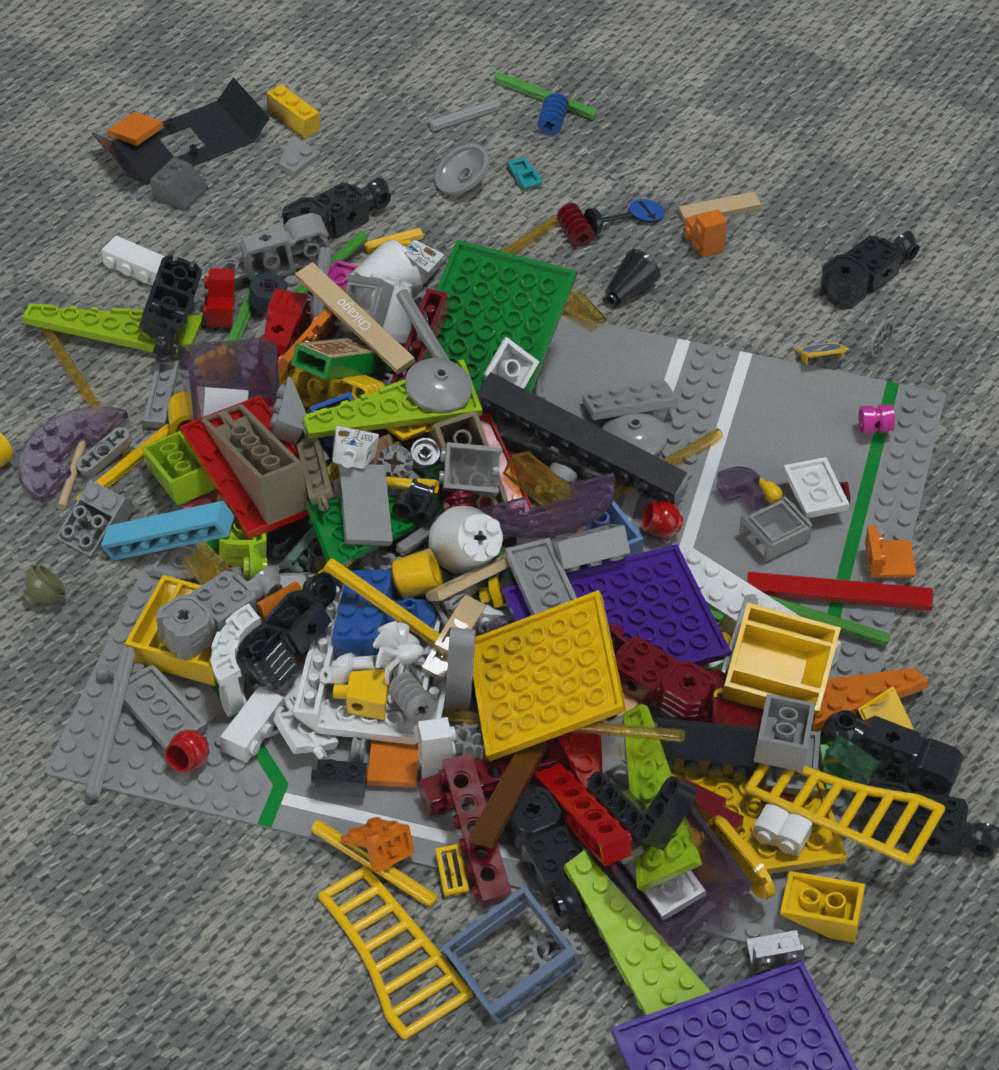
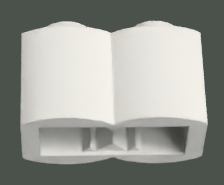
M766 804L754 824L753 837L762 844L777 846L783 853L799 855L811 835L812 822L802 816L789 814L778 806Z

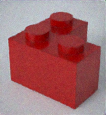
M210 268L209 276L204 278V289H208V294H205L203 318H207V326L232 327L235 309V269Z

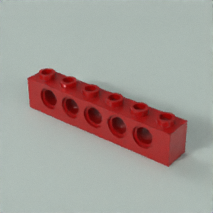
M558 764L534 774L536 787L549 790L562 810L561 820L569 826L570 830L604 866L632 856L630 845L633 841L629 831L624 830L618 820L610 816L605 806H601L595 796L586 791L584 785L574 778L571 771H567L562 764Z

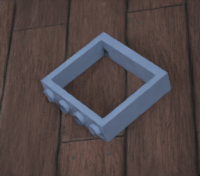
M526 886L515 893L512 892L505 901L491 907L487 914L479 920L472 921L464 931L450 937L451 940L442 946L448 958L497 1025L582 963L575 950ZM529 906L563 951L491 1003L459 957Z

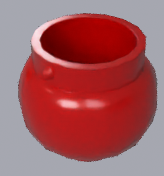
M652 501L647 504L642 517V528L644 531L659 539H669L676 532H680L683 525V516L680 515V511L675 504L667 501H659L657 503Z
M185 729L176 733L170 740L169 745L165 749V757L168 764L178 772L192 771L202 767L207 761L210 752L209 745L201 733L196 730Z

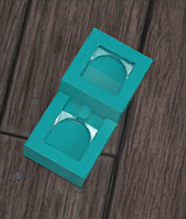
M526 156L507 161L508 170L523 190L542 185L543 182L535 167L531 168Z

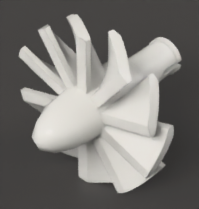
M397 621L379 627L378 632L380 634L373 643L374 648L380 649L379 653L375 655L377 658L376 670L385 669V683L387 686L390 684L392 671L394 677L411 671L419 682L423 679L418 668L414 667L412 663H425V659L422 657L424 648L419 645V639L409 633L410 626L404 623H397Z

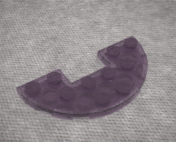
M90 406L66 412L45 422L29 438L19 460V473L28 493L37 501L44 503L72 475L70 468L59 463L84 438L96 444L99 443L128 418L127 411L110 406Z
M614 473L569 484L573 497L529 508L526 498L521 497L481 508V511L496 519L500 524L502 534L511 537L553 539L566 533H575L580 528L595 521L611 506L617 490Z

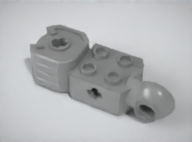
M309 213L291 218L284 227L280 226L242 237L240 242L242 257L225 259L216 264L214 268L235 269V287L242 282L243 278L247 277L252 280L255 276L263 273H272L280 277L296 273L295 269H303L312 262L317 266L320 248H330V243L327 239L329 234L326 231L321 216Z
M273 566L266 567L248 582L239 574L225 570L189 595H178L161 606L156 614L159 642L162 643L164 642L163 639H165L166 647L172 653H177V659H192L212 645L217 631L220 632L226 625L225 621L234 612L249 603L257 613V602L283 588L282 584H280L281 578L277 568Z

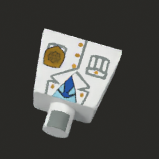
M413 240L408 247L402 246L407 250L405 255L410 260L412 266H417L423 285L436 272L444 254L417 240Z
M336 426L332 462L342 464L346 468H365L376 456L379 434Z

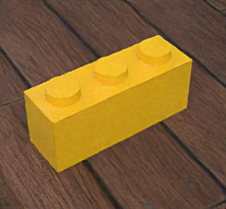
M281 84L266 92L268 111L302 137L307 138L320 130L319 112Z

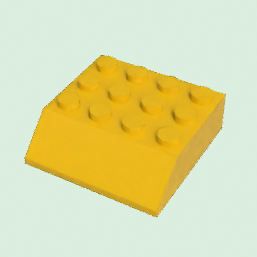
M162 575L124 643L125 647L134 648L135 657L133 663H143L145 667L154 664L159 671L212 686L216 685L217 681L211 664L212 645L192 659H177V653L174 654L166 647L165 639H163L164 642L160 643L156 620L158 609L178 595H189L202 585Z
M747 602L721 698L764 709L767 694L816 703L814 714H818L841 627Z

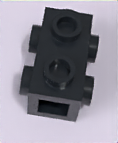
M318 759L317 769H312L311 783L315 784L316 794L365 798L368 776L367 763Z

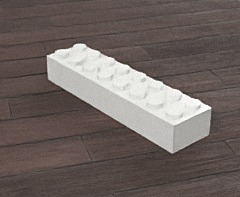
M693 547L683 555L709 608L723 615L721 630L731 637L747 594H754L758 598L757 605L797 615ZM837 641L831 667L839 660L840 641Z

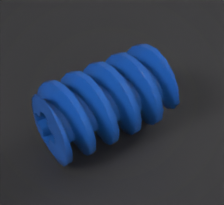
M551 93L545 98L537 122L539 129L544 134L554 136L561 131L569 105L566 96L560 93Z

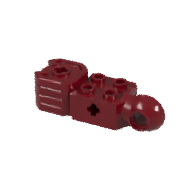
M615 623L608 624L622 692L648 708L651 705L654 706L658 713L666 718L688 721L698 720L702 716L704 708H709L716 687L713 674L691 661H679L639 636L627 639L625 638L624 630Z

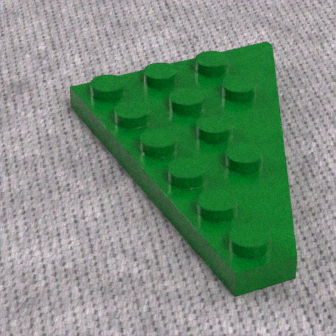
M433 494L432 498L437 500L440 505V510L436 516L438 517L445 509L439 495ZM388 496L393 541L421 527L415 523L414 516H410L408 519H400L393 514L392 506L398 496ZM341 499L327 500L329 508L326 510L324 506L325 511L319 509V504L312 505L311 501L307 502L306 509L326 562L333 558L344 566L382 547L380 545L345 544Z

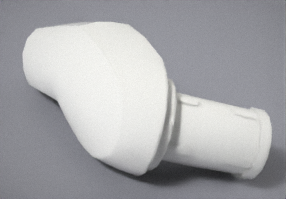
M352 653L341 655L332 665L321 668L320 680L328 684H345L349 681V675L352 671L376 670L377 658L375 655L355 657Z

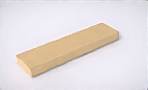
M749 192L679 206L678 212L685 224L687 217L719 209L724 217L761 210V203L755 192Z

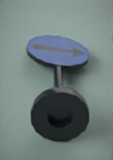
M638 199L629 205V213L602 217L596 208H587L584 216L595 232V236L602 232L603 222L634 217L642 222L655 223L663 219L665 211L661 205L652 200Z

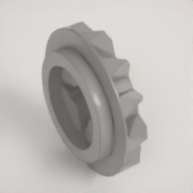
M388 445L387 448L380 451L376 459L377 465H385L387 477L406 478L413 468L412 455L406 448L400 445ZM396 455L397 460L404 465H396L393 471L392 465L386 461L393 460Z

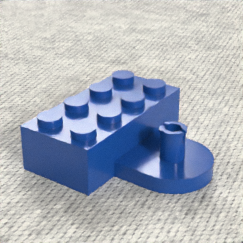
M350 570L434 629L437 617L434 607L429 602L413 598L396 600L398 591L395 587L391 570ZM345 584L331 637L336 658L347 653H352L355 657L377 655L380 649L374 648L373 643L380 634L378 628L396 620ZM409 630V633L420 639L418 635Z

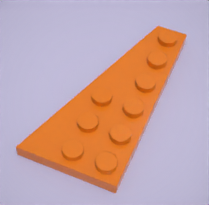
M328 308L319 316L317 315L309 328L291 348L278 358L275 364L277 369L274 375L283 379L296 368L291 365L296 343L331 340L336 336L339 326L335 325L334 322H337L338 317Z
M915 668L828 678L820 711L818 714L813 715L811 731L822 729L827 717L835 712L849 710L855 715H859L857 708L894 686L900 699L927 689L929 680Z

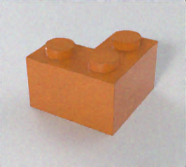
M719 209L685 219L684 236L691 241L694 251H698L702 258L724 252L727 220Z

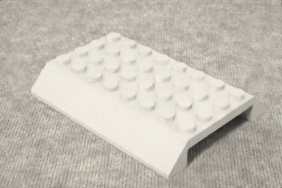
M334 577L336 582L335 599L325 609L332 622L308 649L293 715L318 734L415 745L418 743V723L409 720L389 694V689L385 720L349 714L347 712V699L333 698L334 684L323 683L320 680L321 668L332 665L337 659L331 637L344 583ZM437 601L445 616L449 620L450 617L446 614L444 607L442 606L440 601ZM436 615L437 623L434 630L441 634L444 627ZM420 638L419 645L424 648L422 657L426 661L433 646ZM412 663L414 667L418 668L423 677L419 683L436 703V712L431 719L442 718L446 697L447 675L441 681L422 671L424 664ZM393 671L390 678V684L392 680L395 678Z

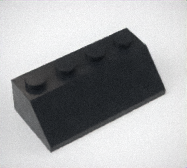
M658 718L657 734L671 773L727 778L738 781H749L752 777L757 739L756 727Z

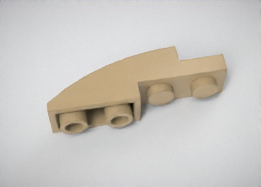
M465 594L435 642L431 653L422 667V671L441 681L444 680L447 675L451 627L473 630L486 608L485 604Z

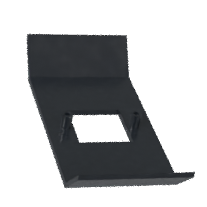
M233 77L217 101L177 117L168 118L163 122V129L138 146L119 139L111 141L92 132V135L126 176L148 185L151 184L150 179L174 157L159 139L190 127L206 146L197 149V145L192 144L189 146L190 152L176 158L188 162L194 167L252 144L269 121V116Z

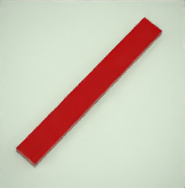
M748 572L747 583L764 594L773 597L932 611L933 588Z

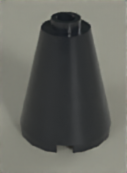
M634 248L626 253L605 290L606 299L609 303L621 305L656 283L661 277L657 264L654 261L650 263L646 259L648 257L646 253Z

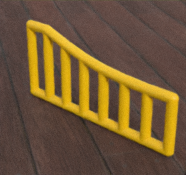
M760 763L744 788L745 793L778 806L789 813L802 816L816 825L910 866L917 860L945 811L944 805L919 794L852 782L805 765L803 772L785 769L769 793L757 786L771 765ZM796 772L809 778L792 803L780 798V795ZM818 781L831 785V789L816 813L802 807ZM842 789L855 792V797L839 823L825 817ZM867 795L882 798L862 833L848 828ZM893 800L909 802L885 844L871 838ZM920 805L933 812L907 854L894 847Z
M367 866L359 868L319 892V900L333 915L359 952L370 973L385 1018L402 1039L410 1038L473 998L474 992ZM362 878L371 886L369 889L339 907L331 898ZM377 895L386 903L354 924H351L345 914ZM392 912L401 921L366 943L358 934ZM408 929L415 940L375 963L370 952ZM421 947L430 955L428 959L386 985L384 984L380 974L382 971ZM436 965L446 974L392 1008L389 994ZM451 983L461 992L407 1027L398 1018V1016Z

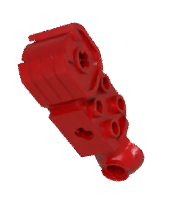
M276 289L272 295L267 309L265 334L261 335L259 339L258 364L249 374L251 386L263 396H272L276 393V386L272 382L270 373L277 369L275 364L278 358L284 355L308 329L310 313L308 312L311 311V302L307 300L308 298L310 299L309 294Z

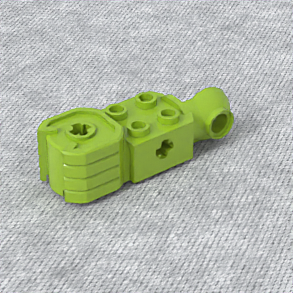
M218 494L217 502L223 501L220 495ZM233 519L228 537L219 538V562L243 568L244 579L251 580L259 571L268 567L266 533L248 540Z

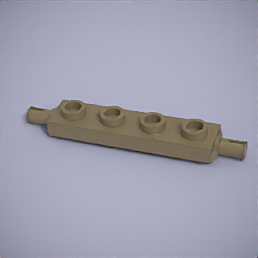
M302 431L303 441L297 444V449L302 463L309 499L312 505L319 504V509L325 511L324 506L326 510L329 508L327 500L333 498L334 493L319 438L308 439L305 432Z

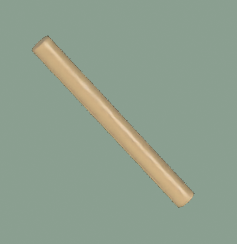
M79 440L58 502V509L65 510L78 473L76 464L83 456L87 444L85 440Z

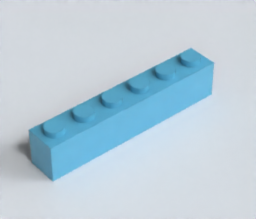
M224 501L113 524L107 527L101 547L112 560H119L224 538L229 535L234 514Z

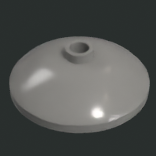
M466 144L451 151L441 161L436 170L435 182L437 187L443 193L450 195L461 194L474 188L484 178L488 170L490 159L487 151L478 144Z
M429 358L417 362L409 369L405 379V388L410 399L419 407L435 413H450L459 410L469 401L472 393V382L467 372L456 363L441 358Z
M646 412L610 417L602 428L655 456L664 450L667 443V430L664 424L658 418Z

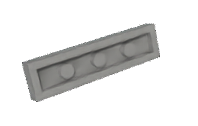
M165 360L156 363L143 419L144 427L162 428L167 424L168 401L174 393L179 361Z

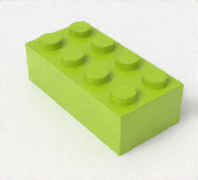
M181 431L141 447L149 471L177 506L187 504L192 499L201 495L210 494L216 489L184 440Z

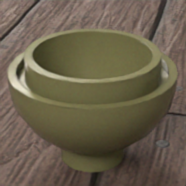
M32 564L28 568L25 576L27 591L23 596L31 605L37 607L40 603L54 604L66 597L65 585L53 572L40 564Z

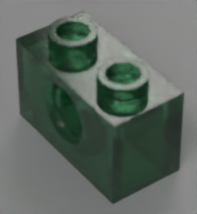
M839 735L826 751L822 766L841 779L867 785L876 776L881 762Z

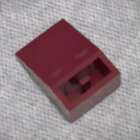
M717 696L712 697L710 707L704 708L702 716L696 721L756 727L757 746L764 710Z

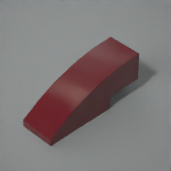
M682 777V780L695 785L697 790L695 800L688 809L693 816L708 829L709 820L720 815L740 835L744 816L726 808L727 798Z

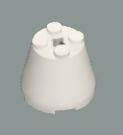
M389 240L381 244L364 262L350 273L371 277V274L383 276V279H388V276L401 279L400 282L412 285L411 294L413 299L417 298L418 294L423 290L422 279L417 266H412L410 260L405 255L407 250L395 240Z
M371 274L373 278L383 279V276ZM388 276V279L383 280L393 285L394 290L383 329L398 343H406L412 328V322L398 301L396 294L406 288L412 297V285L400 282L401 279ZM364 288L357 303L367 314H369L375 289Z
M457 506L445 510L432 524L429 533V548L439 565L446 572L458 576L492 561L498 555L503 541L499 522L471 506Z

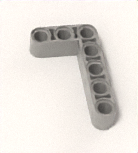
M451 627L448 645L445 710L470 712L474 685L473 668L476 630Z

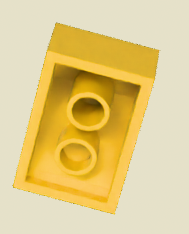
M789 871L780 915L830 939L856 943L864 902L865 884Z

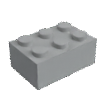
M610 524L550 539L566 572L579 570V565H588V567L602 564L601 560L624 559V554L630 553L624 525Z
M767 694L754 762L803 772L816 703Z

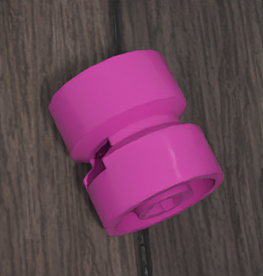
M892 404L878 405L876 409L874 406H860L858 423L861 434H875L876 430L880 433L893 432L895 428V414Z

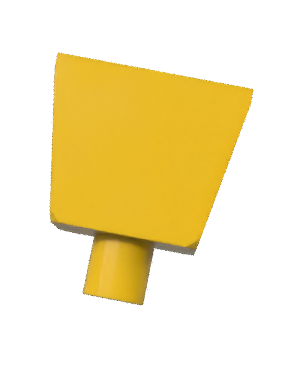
M385 669L352 671L349 675L348 685L334 684L333 698L347 699V712L349 714L385 720L389 685L387 686L385 683Z

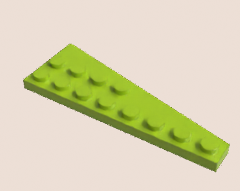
M29 303L22 317L23 324L153 352L156 339L151 338L138 327L143 314L142 309L111 308V311L98 310V307H91V310L77 309V306L58 308V306L50 304ZM199 312V315H188L174 355L175 358L187 359L205 320L202 312Z
M464 359L458 360L456 364L462 367L469 375ZM404 379L379 388L378 392L367 395V393L362 394L356 400L350 402L345 400L339 406L329 409L323 408L303 415L302 422L307 438L311 439L335 435L336 426L371 431L445 421L475 410L478 416H481L482 408L472 383L470 399L459 410L450 413L427 411L410 399L406 392Z
M640 704L624 712L623 716L629 790L648 808L663 783L672 774L649 708L644 704ZM686 815L663 848L657 849L637 840L633 836V839L643 845L644 853L635 857L637 889L643 892L702 865Z
M582 851L565 864L563 869L577 894H580L587 907L586 911L589 917L593 918L599 929L598 933L601 939L604 938L614 963L626 985L630 986L635 995L639 1009H642L645 1015L711 992L585 851Z

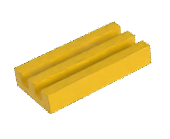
M460 844L435 848L445 898L454 894L458 896L460 893H470ZM454 850L457 853L463 883L461 887H458L451 853ZM444 852L447 854L453 884L451 889H448L441 855Z

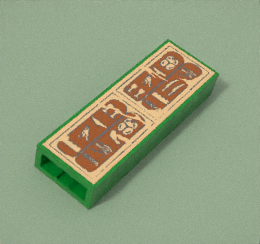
M358 336L296 343L291 365L326 380L393 371Z

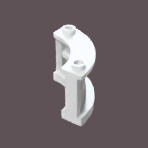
M249 603L238 609L225 621L226 625L220 632L217 631L212 643V669L219 684L220 700L227 717L238 713L247 702L244 696L246 676L236 663L238 648L261 625L260 617Z

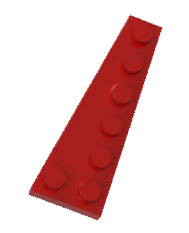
M598 722L557 736L578 782L584 785L589 794H592L588 789L590 776L595 771L603 772L601 730ZM596 798L597 802H598L601 806H604V805ZM607 809L610 816L612 818H615V816ZM619 822L620 826L624 830H626V828Z

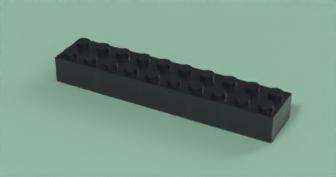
M492 372L489 373L477 393L484 415L490 413L492 418L494 416L500 419L501 423L509 428L516 427L524 436L529 438L533 436L548 448L553 446L563 456L568 458L572 456L578 459L581 465L587 468L591 466L597 469L598 473H603L602 476L605 474V477L608 475L607 478L611 476L617 479L620 485L636 489L645 498L652 497L657 502L667 501L677 506L688 488V472Z

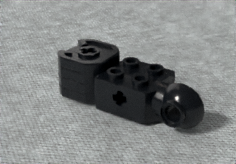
M376 178L360 189L355 184L342 182L315 197H302L283 208V224L285 225L291 218L309 213L317 214L322 218L326 231L329 234L327 237L329 241L332 236L338 237L368 221V211L387 206L391 200L388 183L383 178Z
M906 231L899 235L893 243L885 238L869 235L845 254L836 255L822 266L819 288L820 297L825 294L826 299L834 305L839 303V309L841 310L852 309L866 298L868 292L874 293L899 274L900 261H911L916 257L920 247L916 244L915 235L912 231Z
M173 255L163 257L160 262L138 326L148 336L156 339L152 352L157 354L155 362L174 358L202 275V270L197 263L192 267L190 266L191 262L186 259L177 258L173 260Z
M326 572L317 573L304 582L302 590L287 593L261 622L259 629L252 633L238 648L236 663L251 686L258 684L259 686H267L270 691L281 688L298 670L299 659L295 653L303 654L308 650L310 645L332 622L325 610L334 601L336 595V582L331 574Z
M841 710L829 715L824 721L823 730L830 741L837 745L850 746L856 749L853 758L856 765L868 771L886 776L891 780L899 781L908 786L913 793L914 791L943 796H949L964 759L963 754L956 747L933 738L926 739L921 737V733L875 715L863 720L856 717L849 710Z
M877 779L867 784L868 786L913 793L908 786L898 782ZM914 791V794L922 795L945 807L942 817L922 851L956 856L964 847H970L976 856L990 857L994 854V851L999 849V828L988 823L974 824L967 822L968 805L965 799ZM866 796L859 826L860 833L864 830L882 798ZM893 800L871 838L885 843L909 802ZM919 805L897 844L905 843L906 848L911 849L933 811Z
M536 787L535 792L522 794L504 831L515 849L522 852L521 860L543 896L551 898L556 914L560 918L566 916L573 920L582 919L585 904L580 894H577L563 868L566 863L580 854L583 849L567 824L561 826L562 810L551 792L545 788Z

